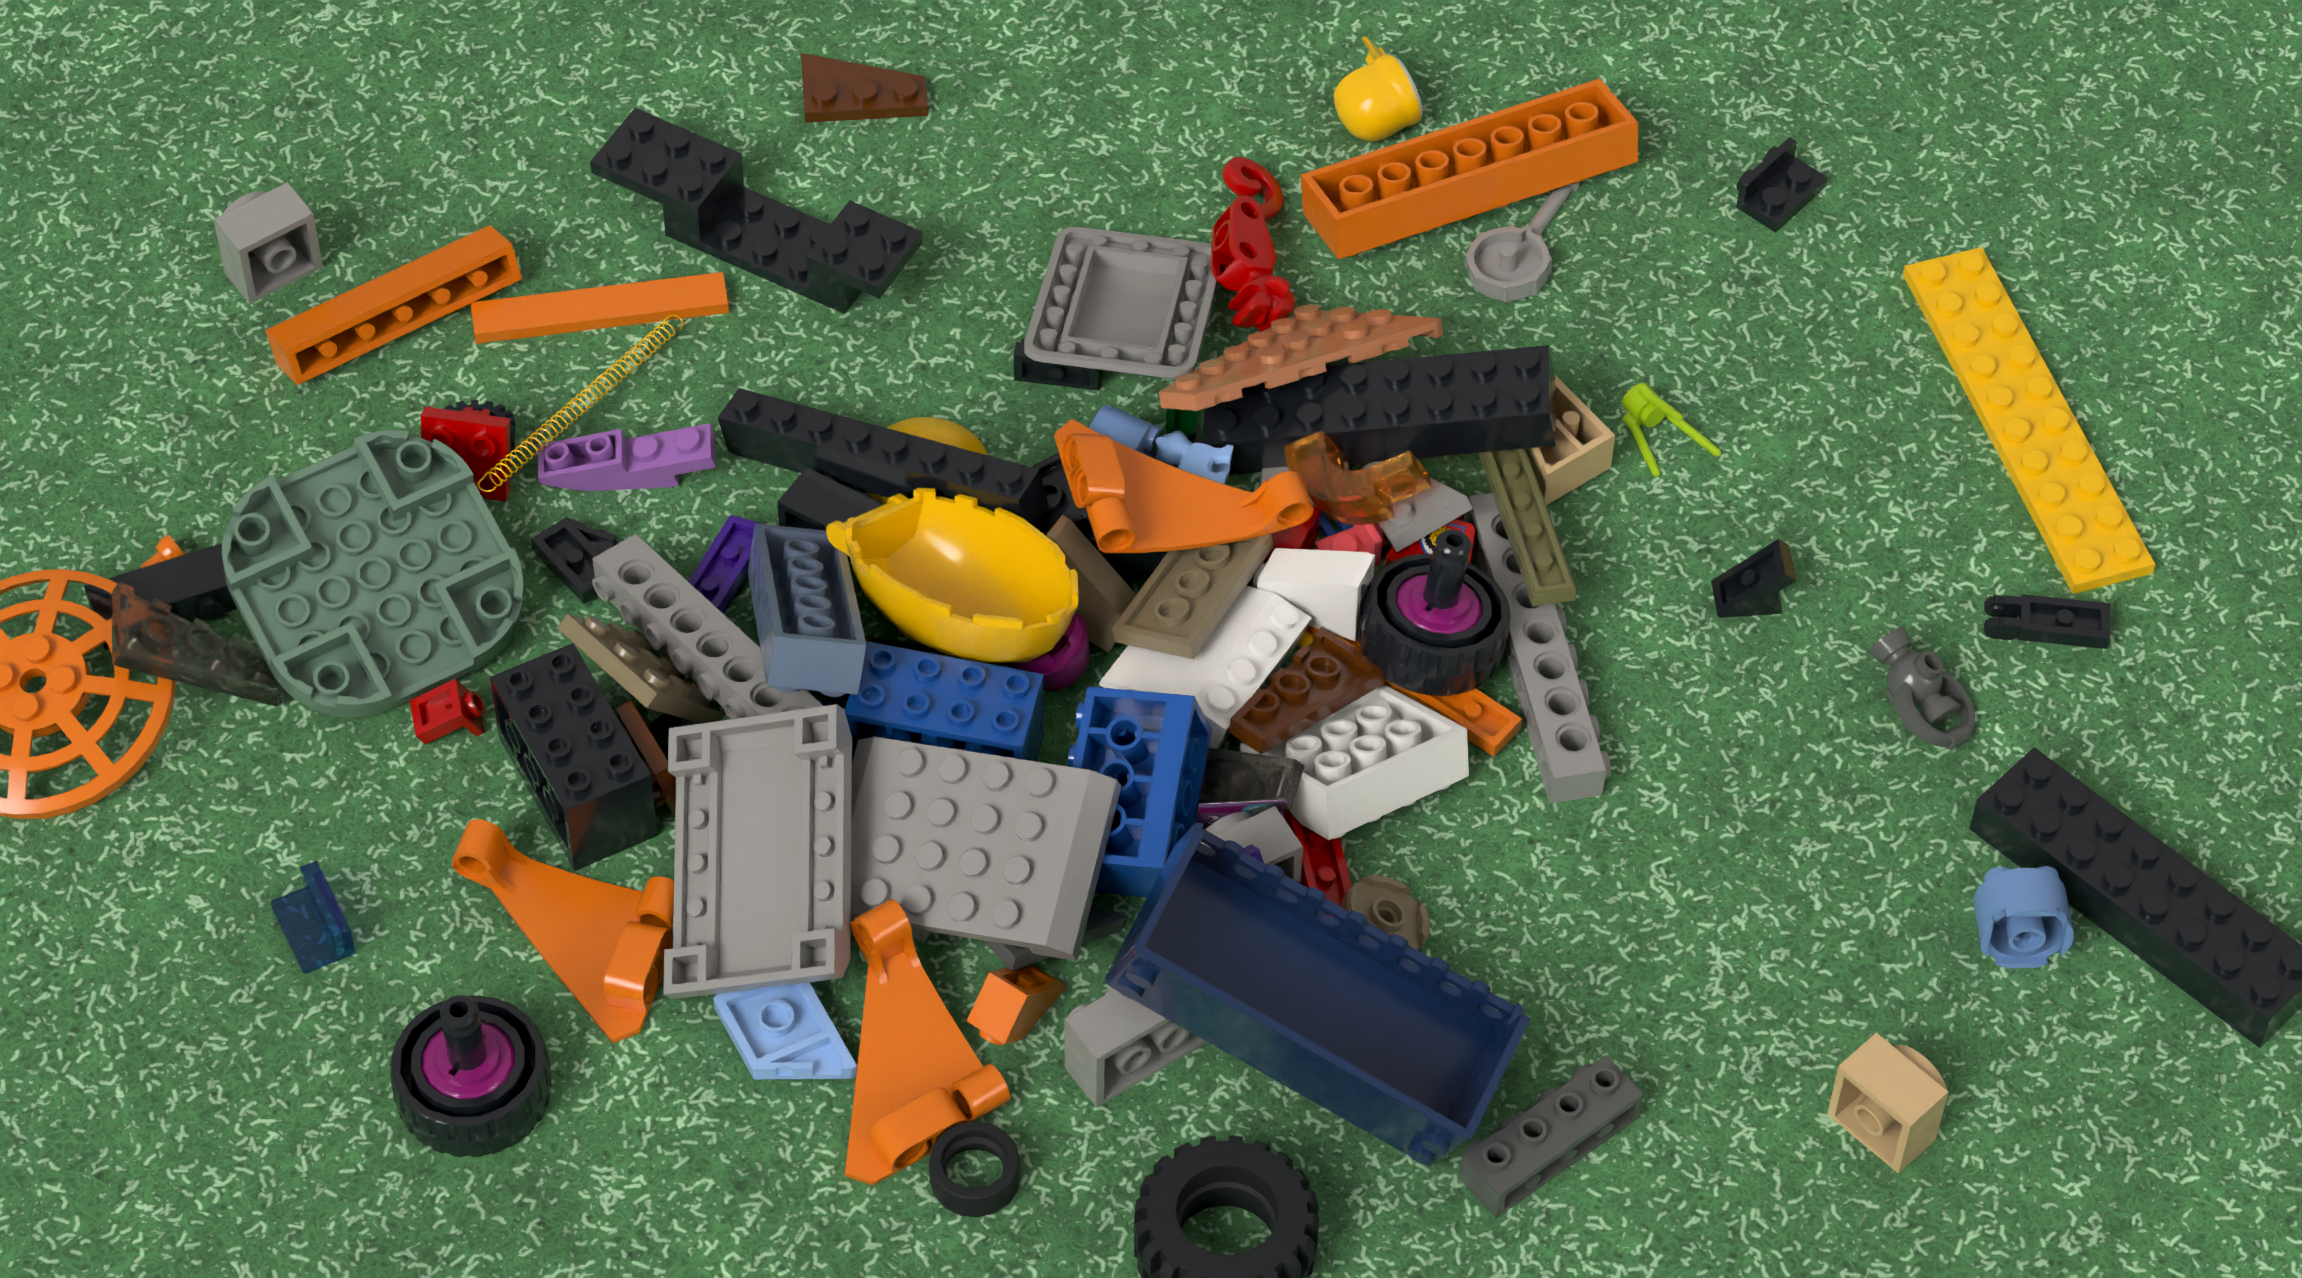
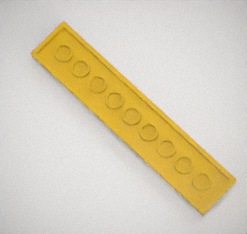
M1975 248L1905 265L1903 277L2072 594L2153 574L2155 563L1983 248Z

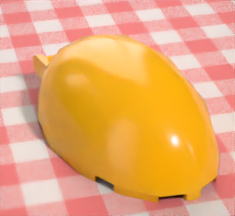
M917 488L914 490V498L909 499L900 493L888 499V503L857 517H851L845 522L834 521L828 524L826 528L830 543L850 557L853 572L864 594L874 607L906 638L953 658L986 664L1029 662L1052 650L1067 631L1078 607V574L1075 569L1069 570L1065 564V554L1060 547L1025 519L1000 507L995 509V512L978 506V498L958 494L955 496V500L936 496L935 489Z

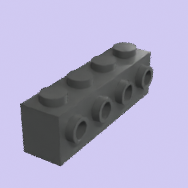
M1607 1056L1593 1065L1587 1063L1581 1066L1572 1075L1570 1081L1557 1090L1551 1088L1545 1091L1529 1110L1521 1115L1515 1113L1509 1116L1493 1135L1485 1140L1480 1138L1473 1141L1462 1153L1459 1179L1494 1217L1498 1218L1640 1118L1644 1094Z

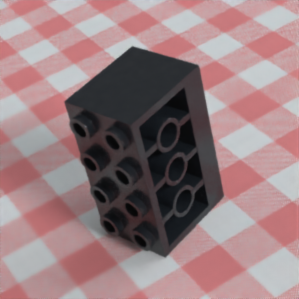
M574 643L490 677L499 739L574 871L658 836L651 774Z

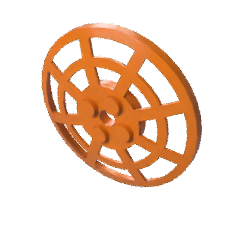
M55 569L37 570L11 576L0 581V595L18 587L49 582L44 599L17 603L0 610V624L20 615L39 612L35 630L32 633L23 634L10 640L0 628V728L14 735L11 756L0 754V770L9 771L7 798L0 797V816L16 819H46L72 813L98 802L120 788L143 766L156 749L167 728L174 705L176 672L172 650L165 632L149 608L132 592L112 580L88 572ZM69 582L90 584L102 588L121 599L130 609L106 621L91 609L71 601H64L63 597ZM58 613L77 617L93 627V629L72 642L53 633ZM140 623H143L147 629L155 649L158 668L157 685L130 680L128 656L118 634ZM106 642L113 657L114 678L92 676L83 656ZM37 676L46 677V684L40 691L36 693L25 692V686L30 679ZM89 695L110 696L102 715L86 731L76 718L84 709ZM126 698L153 703L151 713L140 735L127 752L113 764L97 743L106 736L116 723ZM62 730L72 742L68 746L52 753L30 757L33 738L51 735ZM83 756L98 774L96 778L65 793L40 799H26L28 772H40L57 768Z

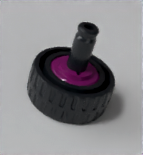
M1446 530L1440 533L1436 538V547L1433 550V554H1415L1396 559L1382 567L1367 587L1359 618L1358 641L1360 649L1372 664L1380 667L1386 680L1403 689L1433 696H1450L1465 693L1485 683L1495 673L1500 664L1511 622L1509 603L1500 586L1488 574L1468 563V554L1471 551L1472 542L1463 532Z
M455 995L445 1001L432 1005L415 1016L404 1028L393 1047L394 1053L390 1060V1077L393 1097L399 1116L407 1130L414 1134L419 1142L425 1146L432 1147L434 1151L442 1154H451L455 1157H482L486 1154H495L507 1147L514 1146L524 1136H528L545 1114V1108L550 1101L552 1087L551 1067L542 1033L538 1026L533 1024L532 1019L508 1002L493 997Z

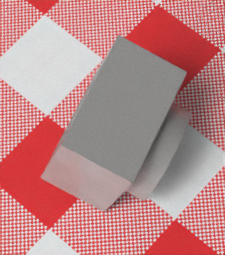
M288 182L268 192L257 191L243 195L229 205L222 215L213 219L224 273L249 304L323 268L314 214Z
M1276 806L1256 815L1246 811L1235 812L1222 817L1205 829L1222 840L1234 841L1243 848L1251 844L1260 849L1263 862L1266 865H1277L1284 870V875L1301 883L1303 846Z

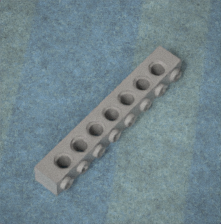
M1493 493L1469 496L1473 509L1466 513L1465 522L1471 523L1476 527L1473 550L1478 567L1500 586L1509 603L1511 622L1504 654L1549 804L1601 796L1605 778H1610L1611 776L1610 759L1606 751H1600L1598 744L1600 738L1598 720L1595 715H1589L1587 709L1589 702L1588 688L1585 680L1578 679L1576 673L1578 660L1574 644H1567L1565 637L1567 632L1565 613L1563 609H1557L1555 603L1532 606Z
M637 534L592 558L595 573L592 583L597 595L604 602L610 601L619 610L622 618L628 625L637 626L645 634L646 639L654 649H661L668 655L675 668L683 675L687 673L698 684L699 689L706 698H714L724 708L729 719L823 706L807 690L800 689L797 692L788 693L779 691L772 686H767L761 648Z

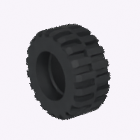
M1229 1135L1228 1141H1216V1136L1200 1138V1145L1192 1147L1190 1142H1187L1175 1148L1173 1159L1168 1155L1163 1156L1154 1165L1153 1174L1145 1176L1140 1186V1197L1136 1199L1134 1212V1256L1138 1258L1137 1269L1141 1278H1307V1276L1313 1273L1316 1263L1319 1230L1318 1201L1315 1192L1309 1189V1179L1303 1170L1299 1168L1292 1171L1293 1160L1283 1152L1279 1151L1274 1155L1270 1152L1269 1144L1255 1140L1253 1145L1244 1143L1242 1136ZM1216 1206H1233L1245 1209L1259 1217L1270 1229L1271 1235L1261 1245L1248 1252L1235 1255H1221L1208 1252L1195 1245L1185 1236L1181 1227L1190 1217L1204 1209Z

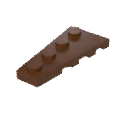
M1321 627L1314 634L1313 642L1308 647L1303 645L1294 654L1293 662L1286 669L1280 668L1272 676L1271 684L1265 690L1259 689L1230 718L1229 733L1262 755L1384 685L1383 671L1377 665L1372 664L1368 657Z

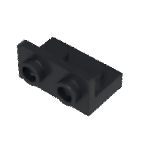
M1791 137L1779 147H1772L1765 155L1763 161L1754 170L1748 169L1745 171L1736 187L1739 191L1736 208L1775 233L1821 192L1827 183L1825 175L1795 157L1797 141Z

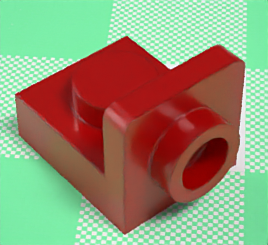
M453 679L410 700L415 735L424 744L430 743L463 726L475 736L485 733L482 718L485 715V706L481 697L476 691L467 689L457 679Z

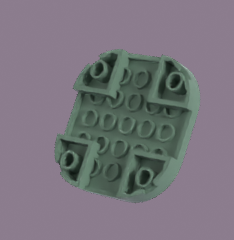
M383 430L367 433L354 438V446L281 479L276 480L274 475L263 479L247 491L232 510L233 515L226 532L223 533L222 559L228 590L271 672L283 689L294 699L312 710L323 714L344 718H360L381 714L401 706L453 679H459L485 666L503 651L515 634L520 622L523 609V573L520 560L515 548H510L476 487L474 474L464 460L451 448L436 439L430 442L422 438L410 436V431Z

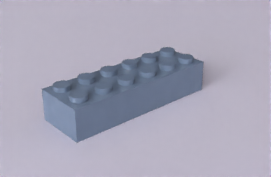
M755 524L747 572L767 686H772L779 691L788 693L803 689L820 691L822 694L831 697H841L845 694L858 695L866 641L847 555L830 543L824 530Z

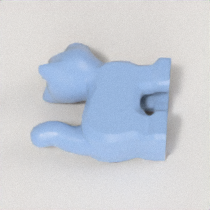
M1174 431L1155 439L1157 453L1154 459L1171 466L1179 465L1178 468L1224 485L1227 482L1233 445L1227 444L1223 448H1216L1208 444L1192 443L1182 431Z

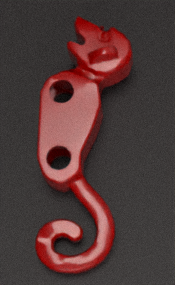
M1234 157L1222 169V177L1227 187L1238 197L1212 227L1210 269L1214 278L1228 290L1238 292L1228 304L1229 310L1237 311L1233 317L1232 324L1244 329L1258 328L1259 332H1263L1271 327V322L1287 318L1295 306V299L1290 291L1289 282L1282 277L1272 276L1277 257L1265 224L1272 220L1281 210L1284 199L1280 185L1267 169L1253 160L1244 157ZM1260 191L1265 200L1263 204H1259L1253 199ZM1220 268H1225L1223 273H1221Z

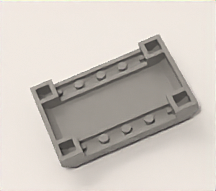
M834 704L669 728L668 772L676 777L673 949L664 950L663 995L670 999H679L843 978L850 962L852 736L845 710L839 705Z
M880 737L858 740L852 761L851 922L859 915L890 899H894L904 910L912 929L1026 947L1033 954L1077 961L1122 787L1117 779L1087 769Z

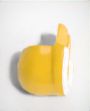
M1364 36L1362 41L1368 49V55L1365 59L1367 65L1354 70L1343 78L1335 88L1333 97L1336 112L1341 123L1349 133L1356 138L1376 142L1389 138L1405 127H1414L1422 120L1423 108L1417 88L1402 61L1391 54L1386 55L1382 47H1376Z

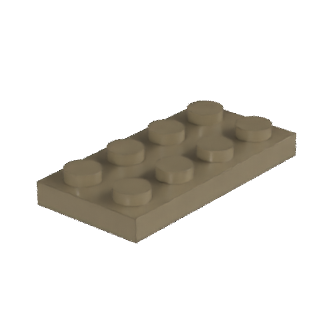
M1272 534L1209 547L1168 551L1112 627L1114 641L1194 659L1273 549Z

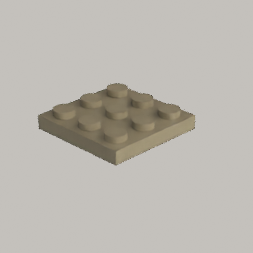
M567 614L558 626V629L646 708L701 724L719 721L724 714L722 710L711 702L713 698L708 699L703 695L695 681L690 683L673 665L670 657L666 655L659 656L653 650L645 634L639 630L633 629L629 633L614 622L606 626L599 619L591 615L584 619L571 614Z

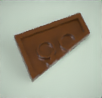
M801 53L805 123L928 116L925 76Z

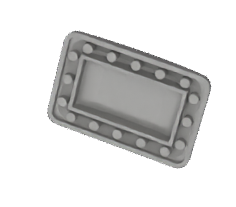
M1070 227L1061 230L1057 234L1024 340V353L1032 360L1043 363L1170 379L1195 371L1218 285V281L1214 278L1210 269L1211 244L1084 227Z

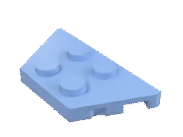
M810 982L719 993L713 998L714 1009L754 1080L852 1079L856 1077L857 1065Z

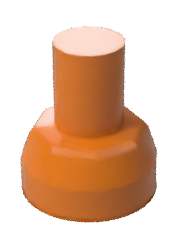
M167 534L157 543L155 547L157 553L140 565V567L150 566L185 554Z

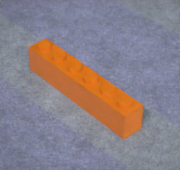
M489 225L270 327L265 332L276 364L296 385H299L521 280L522 276L512 243Z

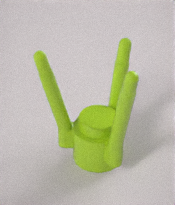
M1639 383L1633 386L1623 397L1622 406L1628 413L1622 418V421L1631 430L1654 477L1660 475V470L1641 431L1640 425L1654 427L1664 417L1715 457L1721 455L1719 448L1683 420V415L1661 399L1647 383Z

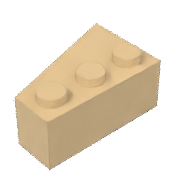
M1556 375V446L1526 448L1546 505L1611 468L1615 434Z

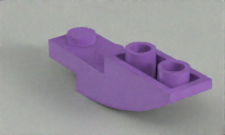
M710 423L626 439L622 429L549 442L546 447L543 446L542 451H538V480L540 484L582 491L679 486V474L716 468L715 433Z

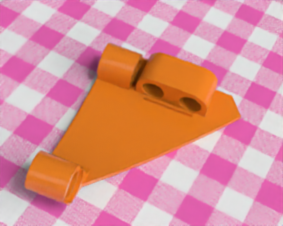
M1073 419L1057 430L1054 435L1073 500L1078 508H1086L1099 550L1105 553L1176 551L1238 542L1298 526L1309 520L1313 515L1314 509L1304 480L1298 472L1287 471L1276 474L1268 481L1264 480L1261 486L1252 493L1206 479L1161 462L1114 441L1110 436L1102 435Z
M482 819L469 821L453 855V862L451 864L453 869L465 878L492 890L538 953L612 1043L641 1033L664 976V950L673 949L674 880L661 876L651 877L647 881L644 891L594 880L530 859L514 848L500 827Z
M894 899L878 905L850 922L853 936L868 964L845 1177L871 1185L881 1182L930 1155L931 1148L939 1136L954 1125L974 1121L1004 1105L1011 1099L1008 1086L1001 1073L992 1064L983 1067L941 1000L918 958L913 943L912 928L907 915Z

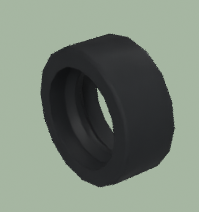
M970 1121L954 1125L942 1133L931 1148L929 1177L934 1196L946 1209L960 1216L982 1217L998 1212L1011 1202L1018 1191L1020 1156L1016 1143L1003 1129L990 1123ZM982 1150L997 1156L1001 1160L1003 1172L1000 1179L989 1186L977 1189L966 1188L949 1179L946 1172L947 1163L961 1152Z

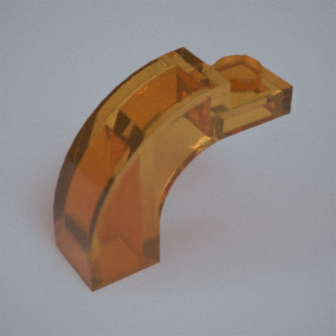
M1323 430L1284 447L1288 469L1302 475L1310 500L1316 507L1320 508L1323 514L1345 524L1366 525L1394 518L1393 503L1431 488L1429 473L1410 450L1372 467L1358 471L1345 470L1341 451Z

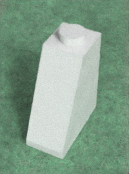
M1275 548L1267 564L1262 563L1255 572L1253 587L1276 593L1312 617L1308 624L1309 626L1318 629L1323 627L1332 634L1356 641L1362 603L1367 587L1374 577L1375 555L1368 552Z

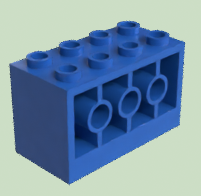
M866 641L858 695H849L845 708L852 736V761L858 740L880 737L1037 762L1044 737L1043 674Z
M1087 687L1085 702H1080L1076 711V726L1079 729L1077 745L1072 744L1069 749L1068 767L1095 771L1117 779L1122 786L1095 892L1148 897L1172 849L1196 822L1212 729L1195 696Z

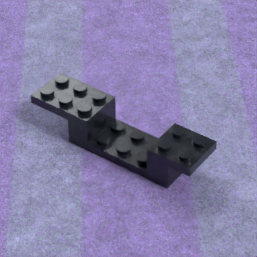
M637 108L633 109L590 161L591 173L663 204L665 236L843 314L849 310L862 291L880 299L923 243L922 231L850 200L834 221L828 224L745 188L742 153Z

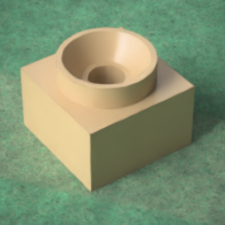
M1875 1033L1838 1066L1827 1115L1899 1174L1936 1140L1948 1098V1091L1938 1070L1921 1053L1905 1045L1893 1047L1878 1033Z

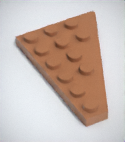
M1318 305L1299 306L1294 309V314L1271 322V327L1263 332L1250 334L1247 337L1248 340L1244 343L1224 349V354L1218 358L1200 363L1199 369L1192 373L1177 376L1173 384L1159 391L1161 408L1199 411L1221 402L1243 397V388L1256 386L1262 382H1265V388L1271 389L1300 380L1303 377L1326 372L1325 363L1338 361L1344 357H1348V362L1353 364L1382 355L1388 351L1408 347V338L1413 336L1438 338L1443 335L1441 318L1391 315V311L1386 309L1373 310L1368 313H1356L1352 307H1340L1326 311L1320 310Z

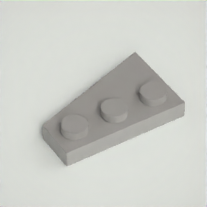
M1396 460L1371 462L1365 465L1361 471L1350 477L1358 494L1396 552L1473 509L1466 495Z

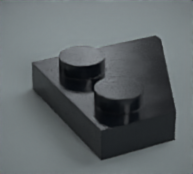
M566 517L531 538L532 550L583 604L597 596L592 583L593 578H595L592 558L617 545L616 535L603 530H592L584 523Z

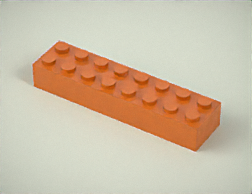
M1599 78L1301 174L1303 215L1338 260L1354 256L1366 250L1391 244L1415 234L1427 232L1458 220L1467 219L1498 207L1507 206L1513 202L1541 195L1547 191L1638 162V122Z

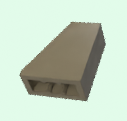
M1062 515L1046 536L1056 543L1065 554V564L1069 570L1075 569L1078 574V607L1075 612L1086 623L1088 641L1110 653L1117 644L1114 641L1112 627L1136 594L1069 518Z

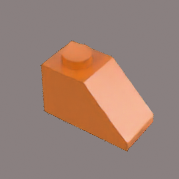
M1032 964L1014 971L1004 968L989 972L968 1016L967 1022L980 1029L979 1035L983 1039L996 1045H1004L1022 1040L1060 996L1066 985Z

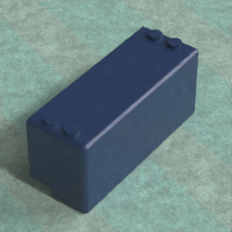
M1195 823L1172 849L1106 974L1107 985L1117 990L1123 996L1147 1007L1426 1166L1434 1165L1475 1134L1531 1019L1523 1014L1522 1006L1519 1003L1513 1005L1490 992V987L1479 981L1472 982L1449 969V964L1444 960L1430 958L1412 948L1402 936L1390 935L1368 923L1367 918L1357 911L1349 912L1326 899V895L1321 890L1314 887L1307 888L1284 875V870L1277 865H1266L1245 853L1243 847L1231 840L1224 841L1202 828L1203 823Z

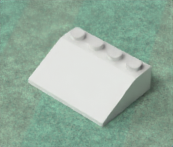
M1246 585L1194 659L1128 645L1101 679L1099 685L1103 688L1195 696L1212 729L1208 756L1213 757L1231 734L1229 733L1230 718L1259 689L1267 687L1272 676L1283 666L1297 647L1312 617L1276 593Z
M1385 684L1262 755L1244 742L1240 743L1241 753L1279 799H1287L1286 807L1297 821L1327 840L1342 837L1350 830L1368 822L1377 821L1385 814L1403 806L1412 805L1416 800L1433 792L1447 789L1451 784L1469 776L1467 729Z

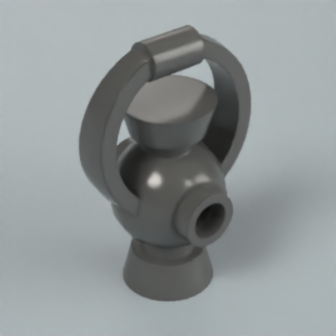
M1904 626L1889 632L1870 647L1868 653L1882 665L1887 663L1890 665L1887 673L1886 695L1894 704L1901 721L1914 735L1929 744L1947 749H1952L1971 739V732L1975 723L1972 702L1961 684L1950 674L1943 671V663L1935 653L1931 651H1924L1923 653L1910 652L1908 648L1911 646V642ZM1917 706H1920L1922 710L1920 714L1916 709ZM1958 713L1960 719L1959 726L1945 732L1935 729V727Z

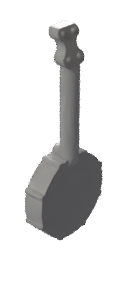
M1579 182L1553 189L1527 226L1517 228L1510 225L1479 233V236L1472 242L1468 252L1464 255L1465 268L1476 292H1480L1492 299L1501 300L1502 302L1519 300L1538 294V291L1548 280L1549 275L1552 274V257L1549 255L1548 247L1542 240L1541 234L1571 191L1579 190Z

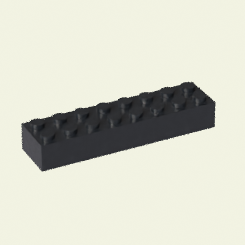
M1549 345L1326 366V372L1303 377L1300 380L1271 389L1265 388V382L1243 388V397L1221 402L1204 409L1203 444L1216 448H1223L1227 444L1234 446L1229 475L1262 472L1263 468L1343 462L1357 464L1556 446L1555 374Z
M2035 747L1976 800L1969 828L1972 832L2020 868L2048 866L2056 869L2059 879L2065 886L2069 905L2257 1047L2261 1048L2302 1007L2301 944Z

